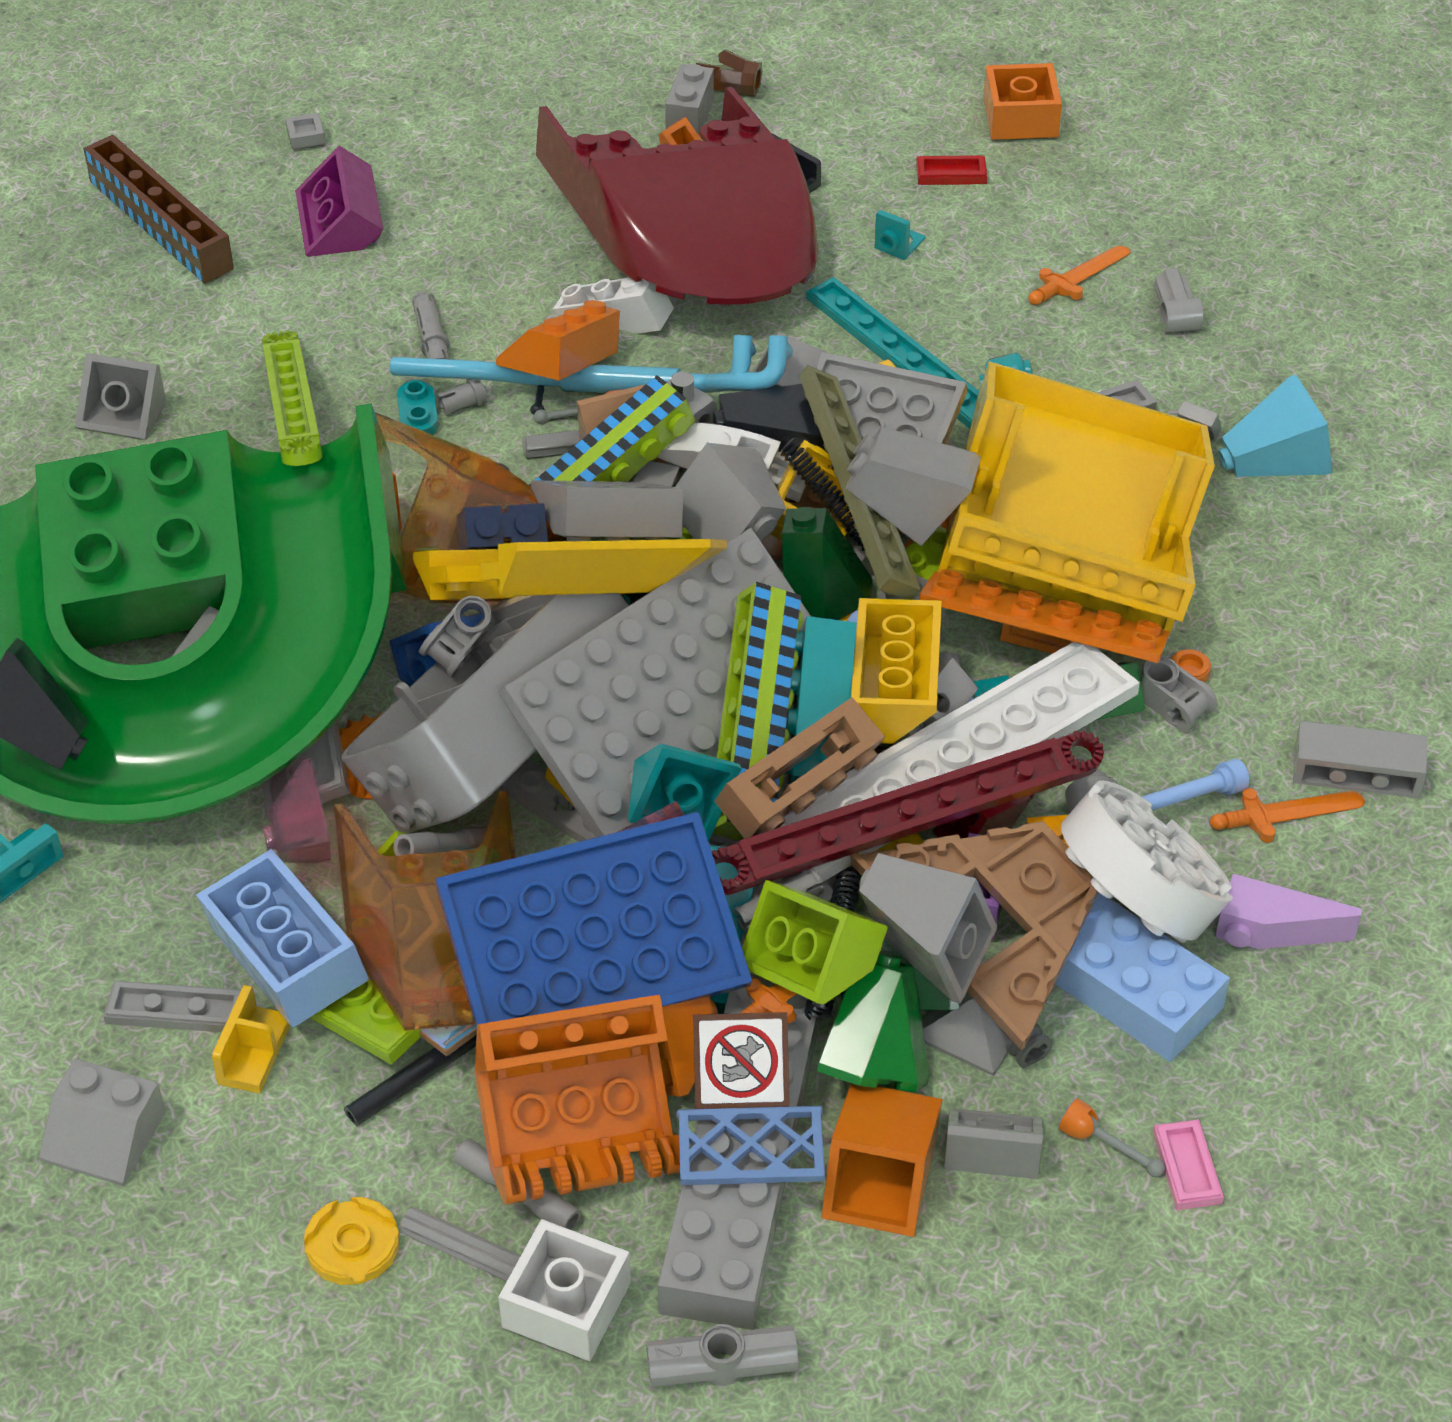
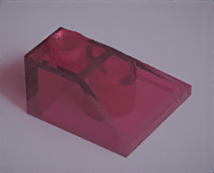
M311 759L302 760L268 811L270 825L262 826L267 851L270 849L276 850L277 856L283 863H321L330 861V841Z

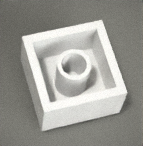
M541 1219L498 1297L502 1328L591 1361L631 1284L630 1252Z

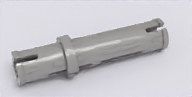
M420 291L413 296L412 305L422 337L420 340L421 351L427 358L450 359L448 353L450 348L449 339L442 331L435 297L431 292L427 295V291Z

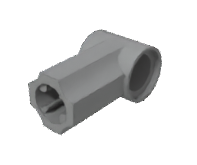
M1177 268L1165 269L1162 274L1155 277L1154 288L1160 303V322L1165 323L1166 326L1164 333L1201 330L1203 326V307L1200 298H1193L1185 274H1181Z

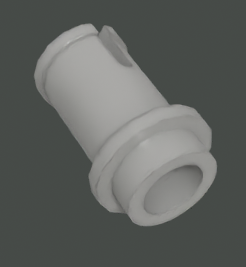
M466 379V384L437 394L439 406L441 409L444 408L443 412L446 416L473 404H476L478 407L482 405L483 400L487 399V394L481 380Z

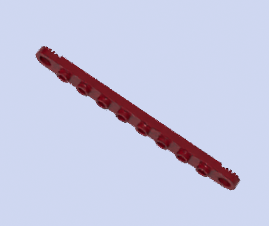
M1083 730L1081 732L1074 731L1072 734L1070 733L1057 739L1045 740L740 840L737 844L724 848L720 847L716 851H711L715 865L729 863L738 872V876H735L734 879H729V881L727 879L721 880L722 878L720 877L725 895H731L764 884L765 880L773 881L1089 776L1096 772L1104 758L1105 750H1103V743L1100 744V739L1093 737L1094 734L1091 732L1087 734ZM1074 746L1084 747L1091 753L1092 759L1090 761L1087 760L1085 763L1084 760L1079 762L1078 758L1075 760V756H1071L1072 751L1070 749Z

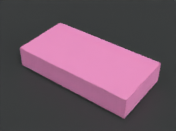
M1199 1119L1154 1125L1153 1135L1160 1158L1165 1164V1174L1176 1211L1222 1204L1224 1196Z

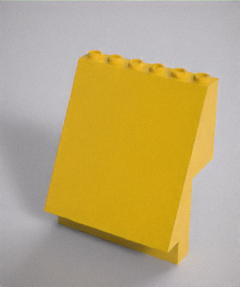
M989 361L977 397L965 449L975 452L981 459L971 492L950 515L937 572L944 569L954 570L962 573L965 579L979 582L980 580L987 579L999 582L1007 590L1015 592L1023 589L1032 590L1040 593L1043 596L1042 599L1054 602L1059 600L1075 601L1082 605V609L1098 612L1099 610L1114 611L1122 616L1121 619L1136 623L1139 620L1153 621L1161 625V629L1171 633L1175 620L1183 622L1196 586L1189 537L1215 467L1208 426Z

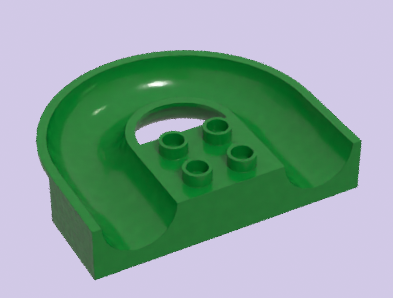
M371 403L355 406L356 419L351 428L338 439L321 446L322 458L308 465H286L282 462L281 452L263 451L248 447L234 439L228 430L35 465L36 483L31 490L12 502L0 505V661L16 638L24 641L89 721L82 736L89 740L77 761L68 758L62 769L59 770L0 738V796L33 811L72 821L96 824H135L167 820L221 804L261 785L288 767L322 737L355 696L373 663L384 634L390 608L391 593L407 590L390 452ZM209 606L219 611L213 623L196 642L182 652L158 662L141 665L117 664L101 659L86 650L93 647L192 630Z

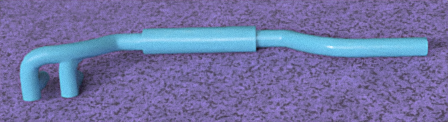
M734 335L733 358L730 371L715 374L690 373L694 377V387L704 393L771 388L784 375L786 360L793 354V348L788 343V337L769 336L766 368L761 372H748L751 365V357L756 353V347L752 342L753 337ZM392 357L390 361V372L393 376L459 378L528 385L561 386L563 391L606 393L608 391L644 385L656 375L667 382L673 374L681 372L680 368L593 364L558 381L498 366L496 362Z

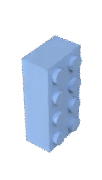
M272 849L196 894L212 930L292 1028L369 980L354 943Z
M1098 893L1055 984L1171 1063L1224 1008L1230 978L1166 935H1155L1143 925L1140 918Z

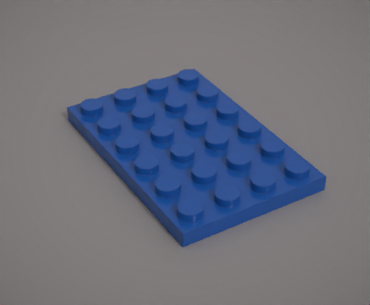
M699 812L438 877L435 880V886L476 1029L478 1024L659 994L663 1007L749 987L752 983Z

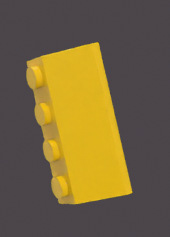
M859 598L851 697H853L885 736L881 743H895L937 712L942 601Z

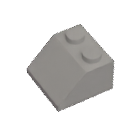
M74 1058L52 1096L39 1156L40 1161L124 1186L166 1113L159 1084Z

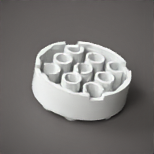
M1104 780L1096 782L1061 824L1063 837L1069 846L1065 851L1067 856L1081 868L1087 869L1093 876L1090 881L1092 886L1100 894L1109 899L1113 896L1131 911L1140 916L1143 925L1155 935L1162 936L1166 932L1181 943H1185L1187 940H1196L1233 899V896L1228 893L1232 888L1228 878L1206 850L1172 819L1165 825L1152 813V804L1116 783Z

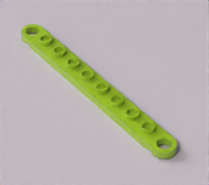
M289 330L285 332L279 331L278 335L276 332L268 333L263 336L262 345L282 462L290 466L312 464L322 458V450L298 334L294 331L289 332Z

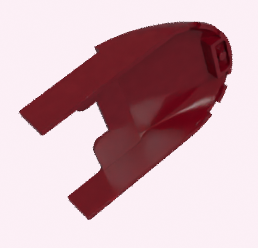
M733 87L725 88L721 120L709 121L708 124L701 127L700 137L703 141L694 140L689 144L680 145L660 144L653 148H642L636 139L631 137L628 132L622 130L612 131L610 134L603 135L581 134L577 137H571L566 133L547 106L539 107L536 143L537 158L609 259L621 272L635 282L644 279L656 285V292L684 300L686 294L707 297V304L741 305L782 297L791 293L793 285L799 282L805 284L812 277L818 260L817 231L811 197L797 156L788 139L777 140Z

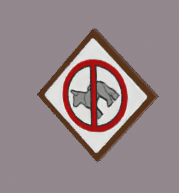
M787 1012L693 1015L695 1109L790 1107Z

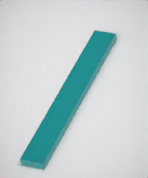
M835 277L806 291V299L882 360L889 359L897 368L967 382ZM967 382V394L957 419L970 429L979 390Z

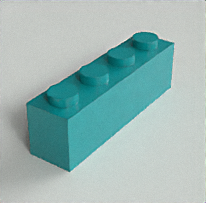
M806 616L802 629L797 632L795 650L798 652V668L792 671L790 687L795 695L794 709H789L787 712L786 729L792 735L791 739L851 698L857 622ZM829 736L818 745L812 755L784 773L788 775L787 787L827 759L820 748L825 744Z

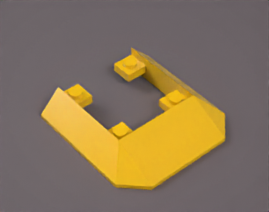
M727 540L515 542L498 544V549L413 552V561L430 600H461L468 596H478L482 599H498L534 595L649 593L727 549Z

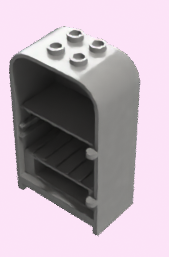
M620 593L534 595L503 598L491 610V622L487 634L474 648L473 653L457 674L451 678L446 674L447 669L436 662L411 687L404 682H399L393 688L398 699L345 749L341 755L342 761L400 832L411 833L463 816L491 796L537 750L498 691L629 607V605ZM484 617L474 627L479 626L483 622Z

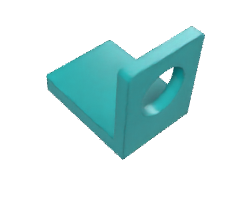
M879 210L876 213L874 248L906 260L926 236L910 230V221ZM909 237L913 240L911 244H909Z

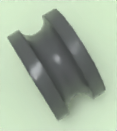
M1036 1024L1023 1050H1020L1011 1039L1008 1040L1006 1049L1011 1056H1016V1061L1021 1068H1026L1046 1057L1052 1048V1041L1047 1035H1042L1041 1027Z

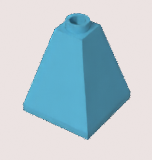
M1296 374L1288 377L1222 437L1223 448L1218 450L1222 467L1225 471L1232 469L1236 477L1326 475L1332 473L1328 423Z

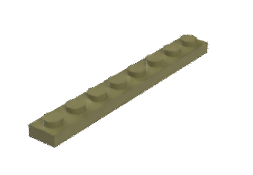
M807 365L798 376L805 391V398L808 400L813 412L814 422L818 426L823 438L824 448L828 452L834 467V474L838 478L844 493V500L855 522L854 527L860 535L865 548V555L873 569L876 584L887 595H896L907 600H913L921 589L896 526L845 488L851 474L847 471V468L856 455L853 452L862 439L838 378Z

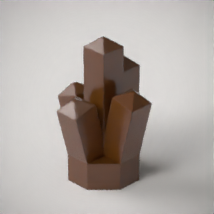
M723 50L718 54L719 62L724 65L696 63L701 67L714 68V90L725 92L726 87H733L738 94L755 97L761 86L762 62L748 60L729 50Z

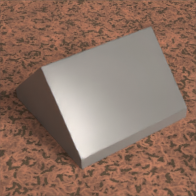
M86 353L75 427L147 439L167 403L160 366Z
M950 1108L944 1169L1038 1179L1043 1143L1042 1117Z

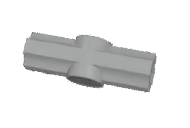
M718 1324L711 1326L701 1336L646 1341L651 1387L708 1381L716 1386H727L734 1384L740 1377L799 1371L797 1340L793 1325L738 1331L733 1326ZM719 1353L731 1355L727 1359H717L713 1356Z

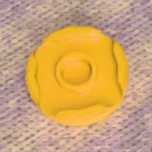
M350 1197L351 1201L338 1203V1200L328 1203L312 1216L304 1234L305 1255L311 1268L324 1280L340 1285L362 1284L377 1278L392 1265L399 1251V1230L392 1212L380 1202L365 1197Z

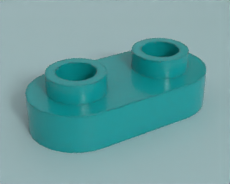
M411 380L401 385L397 391V400L402 433L412 439H425L432 436L438 429L433 387L429 383L420 380Z

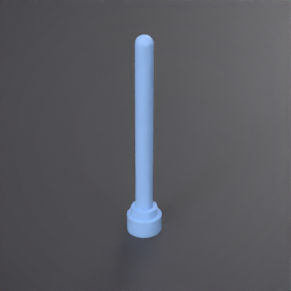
M1231 759L1219 763L1211 775L1141 797L1152 804L1151 809L1154 811L1214 791L1232 795L1248 788L1249 773L1241 760Z

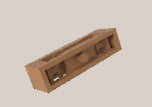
M851 697L728 782L714 802L744 839L780 828L786 821L783 816L793 810L796 815H799L817 800L814 794L823 788L827 793H830L847 779L846 772L855 767L859 772L873 762L878 756L875 749L885 736L853 697ZM829 736L828 740L820 748L827 759L788 785L778 800L772 802L771 800L781 790L774 780L812 755L818 745Z

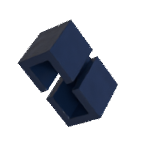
M544 503L508 505L502 512L501 506L464 507L456 516L459 550L498 549V544H504V539H509L506 543L548 542Z

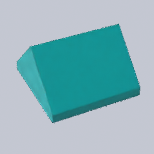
M660 743L634 760L628 820L630 823L644 826L699 812L709 842L722 813V810L714 801L726 784L739 775L742 768L738 763Z

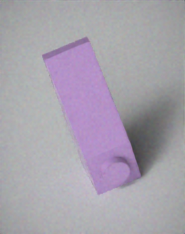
M1233 874L1230 881L1232 888L1228 891L1233 896V899L1221 911L1216 932V938L1226 940L1232 946H1249L1256 949L1353 941L1357 934L1363 909Z

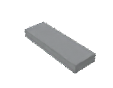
M113 981L103 1017L105 1024L222 1032L241 990Z

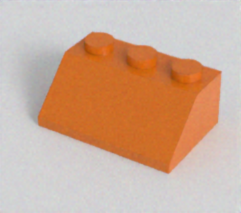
M585 301L583 306L565 310L564 314L556 318L545 319L544 323L529 329L496 358V365L560 381L618 353L620 310L606 307V303L602 301Z

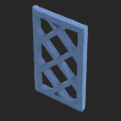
M822 1106L677 1110L680 1143V1184L708 1185L825 1181L821 1123ZM811 1117L812 1126L800 1136L783 1122L787 1118ZM738 1119H763L766 1122L752 1137L748 1136L733 1123ZM713 1120L717 1125L700 1139L689 1130L688 1121ZM774 1130H777L793 1143L777 1158L759 1144ZM724 1131H727L743 1144L728 1159L709 1146ZM800 1150L814 1159V1168L790 1169L785 1164ZM751 1151L769 1164L763 1170H739L735 1165ZM701 1152L719 1166L714 1171L690 1172V1162Z

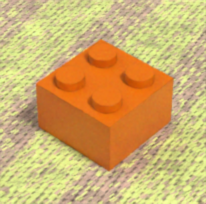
M1053 63L986 65L983 100L991 140L1059 137L1062 102Z

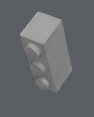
M1300 721L1294 750L1293 783L1420 799L1427 775V736Z

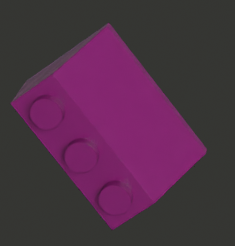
M340 145L295 190L305 255L307 257L364 250L370 243H374L380 237L383 225L372 167Z

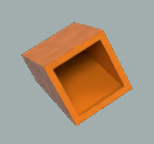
M851 1083L831 1139L821 1218L914 1237L938 1135L943 1099L879 1086L873 1088Z

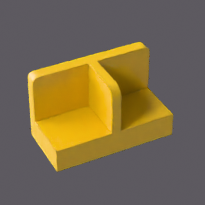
M243 985L213 1050L212 1060L218 1085L261 1094L290 1025L279 1011L256 1005L253 986Z

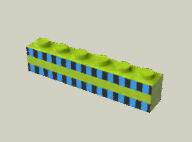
M656 375L535 480L629 482L634 474L649 461L657 458L666 446L678 436L683 435L696 422L687 399ZM531 483L501 508V512L508 505L539 504L531 489ZM546 519L548 542H557L563 536L554 534Z
M757 581L737 595L717 758L740 764L742 769L739 775L788 742L789 732L786 729L787 712L791 708L794 697L793 690L790 687L792 671L795 670L798 662V652L795 650L797 632H799L803 621V614L800 611L801 595ZM784 774L774 780L780 789L783 784ZM778 792L771 800L772 802H775L777 800ZM722 812L712 834L737 841L743 840L744 837Z

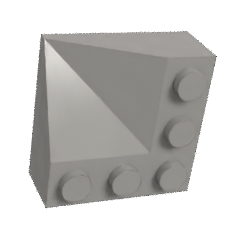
M531 480V489L538 503H544L545 516L552 532L567 536V541H591V537H605V541L630 539L668 540V537H682V488L646 482Z

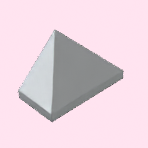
M973 997L963 998L961 1004L959 1003V1010H930L922 1021L926 1045L994 1076L1008 1054L1006 1045L1010 1038Z

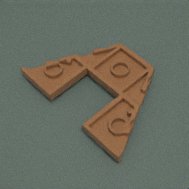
M1044 821L1023 824L1016 829L1006 827L987 830V835L961 839L959 835L927 839L919 845H913L908 842L896 844V849L859 854L858 852L850 855L852 866L861 875L871 868L877 854L880 853L972 878L975 877L1027 932L1024 936L980 965L967 990L1018 1048L1023 1050L1099 893L1092 886L1090 881L1093 876L1087 869L1081 868L1067 856L1065 851L1068 846Z

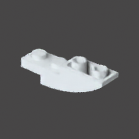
M693 423L683 435L678 436L658 455L660 459L688 469L707 442L756 448L760 452L776 488L789 461H785V457L780 456L781 452L778 451L780 441L737 428L706 423ZM796 474L786 498L796 502L800 501L806 487L805 480H801V475Z

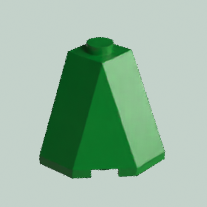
M881 950L873 971L847 988L819 1061L818 1072L864 1087L876 1088L877 1084H890L891 1081H898L896 1088L900 1091L917 1092L928 1084L930 1073L913 966L901 963V956Z

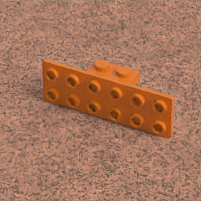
M948 569L941 570L940 572L935 571L919 595V600L942 601V608L1003 623L1000 636L1001 641L1051 654L1072 642H1077L1159 663L1170 633L1167 630L1161 629V625L1153 621L1139 620L1136 623L1121 619L1122 616L1114 611L1099 610L1098 612L1085 610L1082 609L1081 604L1075 601L1059 600L1054 602L1042 599L1043 596L1040 593L1032 590L1023 589L1015 592L1004 589L1003 585L999 582L987 579L980 580L979 582L965 579L962 573Z

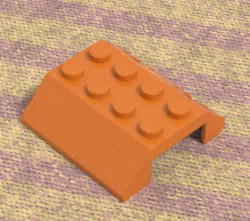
M660 994L477 1025L475 1080L489 1167L504 1205L525 1202L526 1191L531 1200L541 1199L544 1194V1183L541 1174H539V1169L548 1168L560 1195L571 1193L572 1184L574 1189L579 1192L616 1185L618 1176L622 1184L633 1182L635 1169L629 1153L636 1151L650 1178L660 1177L662 1169L666 1175L680 1173L679 1135H673L658 1048V1043L668 1041Z

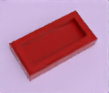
M983 155L916 156L918 185L987 184L986 161Z

